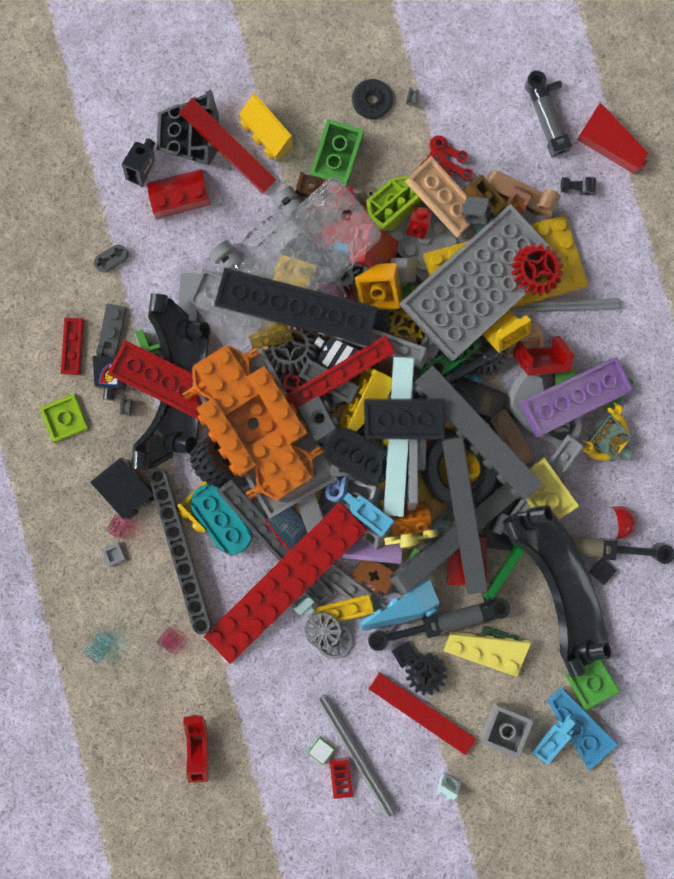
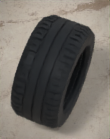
M455 432L445 435V439L458 437ZM437 439L426 451L425 470L422 472V478L426 488L435 499L453 506L450 487L443 482L439 471V464L444 455L442 440L445 439ZM465 439L463 441L464 449L470 451L473 455H475L469 449L470 444ZM480 454L475 455L479 462L480 474L478 481L471 488L473 504L487 497L494 488L497 481L496 476L498 475L494 469L489 470L482 461L484 459Z

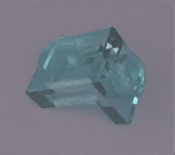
M99 630L95 638L82 653L98 665L115 643L113 637L109 633H103Z

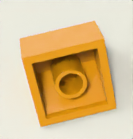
M397 263L377 264L355 277L360 303L376 306L378 310L400 309L399 304L402 301L403 293Z

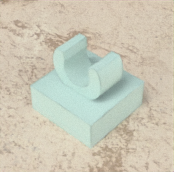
M306 591L292 604L294 610L299 615L304 611L309 617L315 613L311 606L314 601Z
M444 772L440 778L436 794L443 793L446 795L445 800L448 801L450 798L454 800L458 796L461 782Z

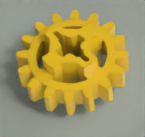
M403 308L391 312L393 316H389V321H391L390 334L403 338L408 342L412 341L414 344H416V338L422 340L421 334L426 333L419 328V331L415 334L414 327L417 324ZM399 316L400 323L394 325L395 319ZM405 321L407 323H412L410 325V328H408L407 326L403 327ZM399 333H404L407 335V337L402 336Z

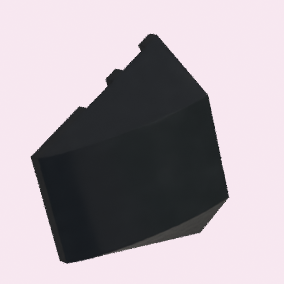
M212 90L205 92L206 94L198 98L193 97L219 123V114ZM188 102L181 105L177 104L158 112L156 149L210 165L218 150L179 113Z

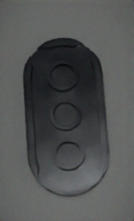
M346 427L336 428L326 436L323 443V454L329 463L368 486H374L386 480L388 453Z

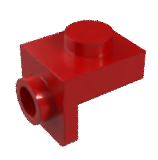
M413 206L406 234L424 239L429 227L432 211L423 207Z

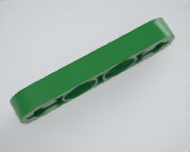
M474 341L473 350L467 349L464 351L466 356L463 357L461 353L457 362H451L443 353L419 371L420 374L423 375L429 368L440 363L444 366V370L440 374L445 376L478 351V341Z

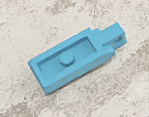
M347 493L343 498L351 505L349 507L351 513L381 537L386 534L395 522L360 495L354 498L351 494Z
M569 714L564 721L559 719L532 749V753L548 765L572 737L574 732L572 727L576 723V718Z

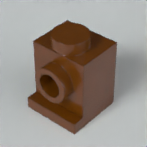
M300 172L296 193L299 196L318 201L319 195L323 196L325 190L323 179ZM311 183L314 184V187L309 188L307 185Z

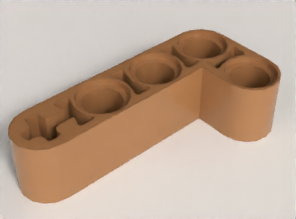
M491 170L487 177L488 182L503 200L504 198L509 200L515 185L533 192L526 211L537 216L539 214L546 220L553 214L561 197L558 192L552 189H545L544 192H541L496 170Z

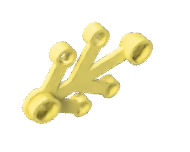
M437 529L424 531V536H421V533H416L414 536L413 533L401 535L400 540L399 536L384 538L385 545L400 543V547L403 548L423 544L425 538L438 536Z

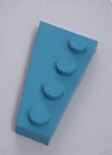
M562 686L547 699L557 718L561 721H564L569 714L576 718V723L572 727L574 732L570 739L589 771L618 745Z

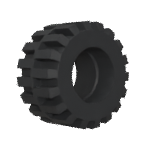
M208 435L192 449L190 453L191 467L195 470V474L201 478V481H205L210 486L221 487L231 478H234L235 475L229 468L231 465L229 459L226 458L224 460L218 449L221 447L218 442L214 443Z

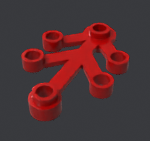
M436 135L432 137L429 143L431 151L426 160L430 156L435 159L438 155L439 165L451 178L452 171L461 176L464 181H470L473 177V171L470 168L463 169L446 158V154L456 158L458 163H465L468 158L467 152L464 150L458 151L448 146V141L444 136ZM441 142L442 146L438 147L435 143ZM463 154L465 159H460L459 155ZM469 172L470 177H465L464 173Z

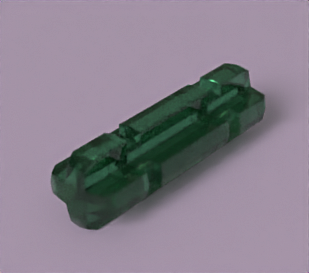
M483 626L481 631L483 637L487 635L499 639L513 638L519 641L517 635H509V633L497 629L492 630V628Z

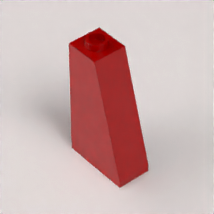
M599 103L577 140L633 174L638 170L642 171L648 162L645 160L648 152L608 109Z

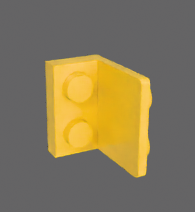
M509 309L482 335L500 353L530 334L531 319L527 315L518 319Z

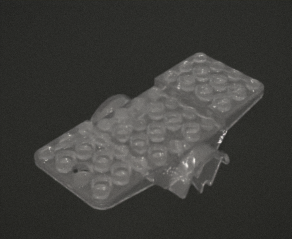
M334 177L324 182L291 212L292 215L287 218L283 212L271 215L254 227L241 243V249L246 256L236 265L232 264L229 269L341 298L345 297L347 293L338 282L344 273L378 242L381 231L344 183ZM348 209L352 212L351 219L344 221L342 219V212ZM221 274L197 295L194 304L224 346L230 345L245 354L257 347L284 325L215 307L214 303L222 278Z

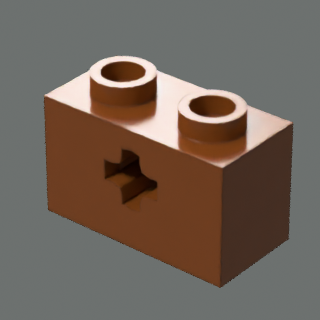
M360 560L352 574L355 576V581L362 585L365 582L372 586V591L381 595L382 592L387 594L392 582L389 577L394 571L377 561ZM376 570L378 571L377 575L379 578L378 580L374 578L372 581L370 580L369 572H375Z

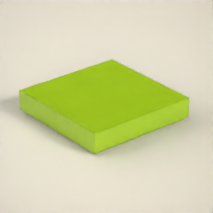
M75 393L39 407L53 443L89 429Z

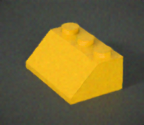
M255 93L252 94L239 113V124L245 131L249 130L251 132V138L257 145L261 144L264 147L263 152L265 155L277 162L293 148L292 135Z

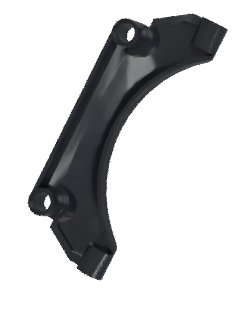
M151 293L148 318L160 341L163 359L192 373L193 365L207 357L209 335L211 332L210 325L207 322L190 321L189 315L171 298H168V295ZM160 401L152 423L133 445L131 468L140 470L153 469L173 458V452L190 454L197 445L200 420Z

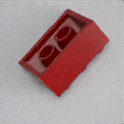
M202 169L147 183L148 196L156 219L211 205Z

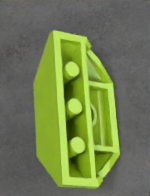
M410 176L390 179L367 199L369 219L380 229L394 231L412 213L413 206L420 207L423 203L420 197L405 182Z

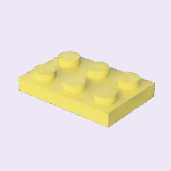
M542 458L529 468L543 483L526 499L531 508L549 505L560 520L579 506L545 458Z

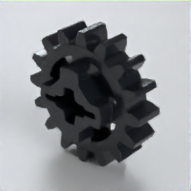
M421 652L419 654L420 658L417 659L413 656L414 662L407 663L410 669H405V672L409 674L405 679L406 681L411 680L409 687L415 686V693L421 690L424 696L426 691L433 695L434 689L438 692L440 691L439 685L445 686L442 679H447L448 677L443 674L447 668L441 667L444 662L443 660L437 661L438 656L436 654L432 658L430 652H427L426 656ZM424 661L421 667L415 668L418 663ZM432 662L436 664L439 671H435L431 668ZM428 668L429 673H431V675H427V678L424 679V676L421 673L425 672ZM413 676L420 678L421 685L416 683ZM437 680L433 685L429 686L431 681Z

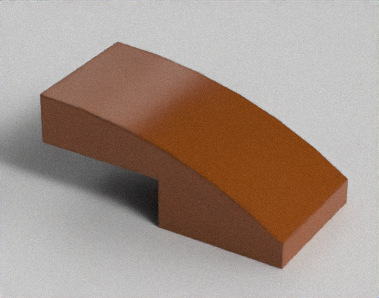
M515 185L505 208L511 204L522 216L533 192Z

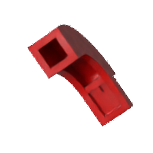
M198 715L183 717V726L187 742L186 775L188 783L208 782L209 754L206 719H204V716Z

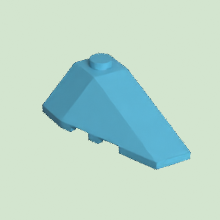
M427 577L417 583L403 598L393 599L386 610L381 608L360 622L361 631L434 615L439 607V601L429 578Z

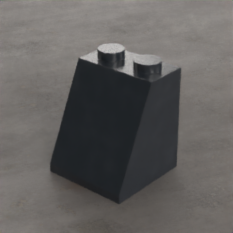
M462 377L458 382L455 381L450 384L487 424L493 419L508 396L504 392L466 377Z
M122 457L90 482L122 519L134 518L139 513L138 509L143 505L147 507L154 501L152 489L137 470L131 468L129 460Z

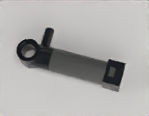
M535 70L528 75L525 89L529 93L548 142L547 148L552 158L569 152L572 147L568 134L564 133L549 93L562 88V82L559 80L546 85L545 74ZM531 81H537L539 85H533Z

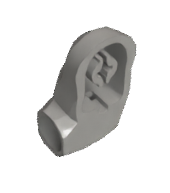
M522 369L510 383L506 392L508 396L503 403V409L507 410L509 415L524 431L535 436L519 402L544 391L545 381L537 375L527 376ZM578 417L538 438L555 446H560L567 435L576 440L582 428L581 418Z

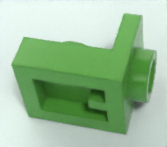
M143 330L135 332L141 348L155 355L160 354V350H162L161 344L150 346L153 343L149 333L145 334Z

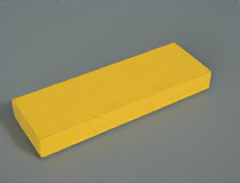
M371 593L314 607L315 613H330L339 622L376 612ZM322 616L321 618H322V621L324 622V621H325V616ZM329 619L328 624H331L333 620Z

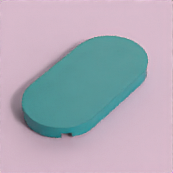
M207 484L200 486L192 495L191 508L216 546L222 552L229 554H239L246 550L252 540V530L217 493V490L221 488L220 486L214 487Z

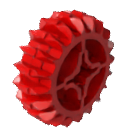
M533 243L531 247L526 245L523 248L524 250L520 249L517 252L518 255H515L513 258L515 262L511 264V267L515 270L511 272V275L517 276L513 282L519 281L518 288L525 287L524 293L531 290L532 296L536 293L542 296L544 292L549 294L551 289H556L557 284L562 281L560 277L564 272L560 269L563 268L564 264L558 263L561 257L556 258L555 254L557 251L550 252V246L544 249L543 243L538 247L536 243ZM531 256L540 257L537 261L527 259V257ZM538 266V269H539L538 271H540V272H538V273L536 274L537 271L535 270V269H536L535 267ZM540 278L542 280L546 279L548 282L537 283L535 280Z

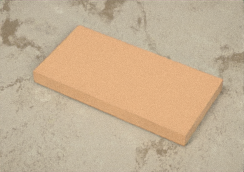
M430 156L405 182L457 238L471 224L465 223L464 217L461 215V206L463 203L465 204L467 194Z

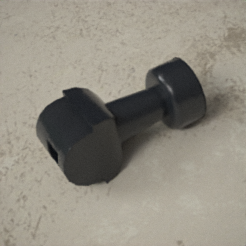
M589 176L582 181H570L569 177H562L560 192L567 193L569 189L579 190L580 195H595L597 178Z

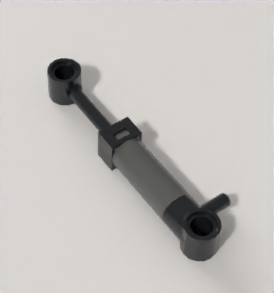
M483 597V603L437 615L434 614L431 617H423L422 625L387 634L381 630L371 631L368 636V644L373 650L381 651L387 646L388 641L422 632L426 633L427 638L441 635V633L495 619H503L509 615L510 605L501 598L491 600ZM498 603H502L504 606V610L501 613L495 612V606ZM374 636H382L383 642L380 645L373 644L372 639Z

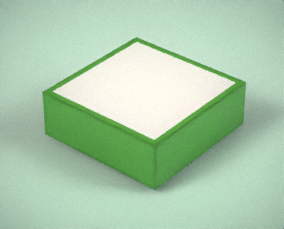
M319 736L308 751V754L324 765L335 748Z

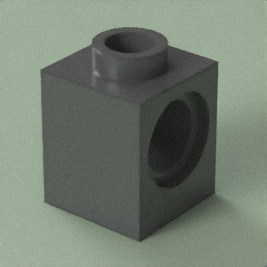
M467 196L465 204L463 203L461 206V215H463L465 223L488 224L492 212L489 198Z

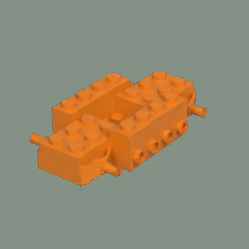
M225 345L193 365L194 386L184 392L183 395L186 400L196 394H200L209 400L196 408L200 414L197 417L203 426L207 425L210 429L208 434L214 443L218 442L221 448L218 450L224 460L226 458L229 459L231 463L229 468L235 476L239 475L242 478L253 470L256 471L257 485L246 492L248 498L251 499L259 493H263L278 502L314 479L312 461L321 455L323 451L318 446L311 452H306L294 445L307 437L306 431L309 429L303 420L299 421L296 414L298 412L293 404L289 405L286 401L287 395L283 388L277 387L275 383L277 379L272 371L268 372L265 366L250 374L249 363L251 359L260 355L258 349L255 347L250 352L244 354L230 345ZM254 418L259 421L256 429L248 427L250 419Z

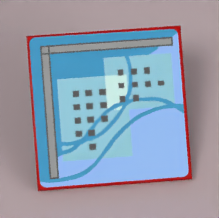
M292 506L265 521V524L288 552L307 533L304 521Z

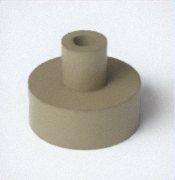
M370 186L362 191L361 199L366 206L367 199L378 190L377 188Z

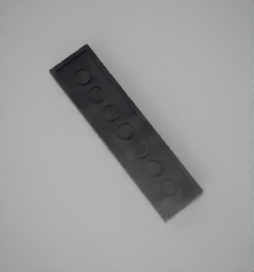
M225 267L214 303L215 307L364 346L369 344L378 310L376 306Z

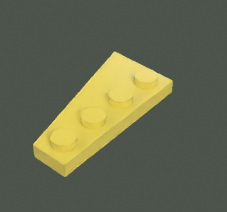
M450 631L444 646V652L517 677L531 641H516L513 638L499 639L487 635L486 637H481L475 634Z

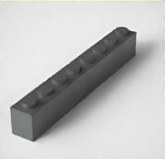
M433 366L415 381L416 387L414 389L421 397L425 395L427 398H445V423L456 428V435L462 437L463 441L466 439L469 442V449L476 456L480 454L483 457V464L489 470L494 469L497 472V479L503 485L507 483L510 486V493L517 500L519 498L526 500L543 484Z

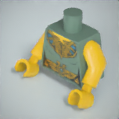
M615 402L614 410L611 408L607 409L613 416H606L588 441L583 440L585 448H582L581 451L594 460L608 461L616 459L619 454L626 460H629L634 454V451L627 446L631 436L629 435L628 424L622 413L623 408Z

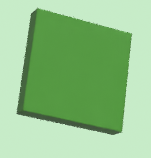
M596 660L591 665H584L586 671L578 677L566 675L585 711L620 694V690L602 660Z

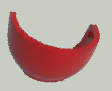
M613 506L612 509L616 513L618 522V534L615 538L629 537L637 528L635 513L625 506Z

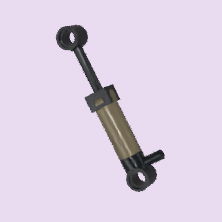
M571 536L582 557L616 560L618 553L652 556L653 559L662 564H669L674 560V549L662 542L654 544L652 548L617 546L618 541L612 538L598 539ZM662 549H666V555L660 558L659 552Z

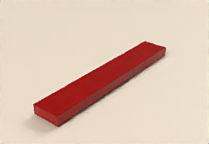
M193 98L179 111L262 194L274 183L276 179Z
M387 335L286 394V399L289 404L292 403L295 409L299 411L298 407L318 396H324L393 355L396 351Z
M380 672L368 688L464 755L468 753L476 740L471 734Z

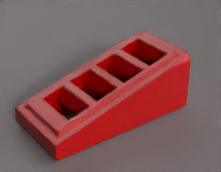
M349 757L329 759L334 799L353 797ZM346 766V769L334 770V767ZM335 774H347V776L335 778ZM347 781L348 784L336 785V782ZM348 788L349 791L337 793V789Z

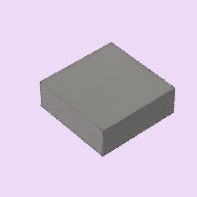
M120 542L101 549L108 567L127 560Z

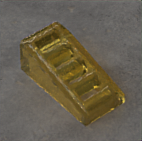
M275 323L250 335L249 340L254 349L255 347L261 348L291 341L292 336L287 325Z

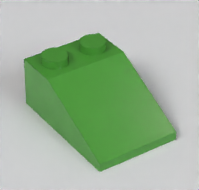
M327 119L310 175L347 186L365 135L364 130Z

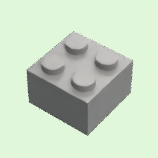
M493 702L479 739L483 744L520 758L533 720L527 715Z

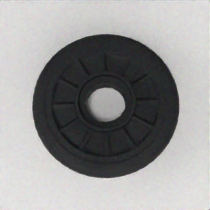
M367 79L360 82L352 94V104L355 111L367 119H377L384 116L390 110L393 102L390 88L384 82L377 79ZM375 95L378 100L375 103H369L367 97Z

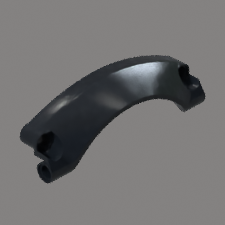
M543 505L529 508L527 511L515 513L503 520L511 543L524 550L535 561L549 586L558 619L560 654L571 677H578L585 673L586 668L584 665H591L596 660L610 659L611 647L590 574L574 541L551 507Z

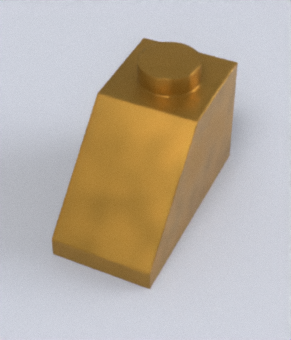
M483 174L471 181L463 189L467 196L489 198L492 206V216H495L507 204Z

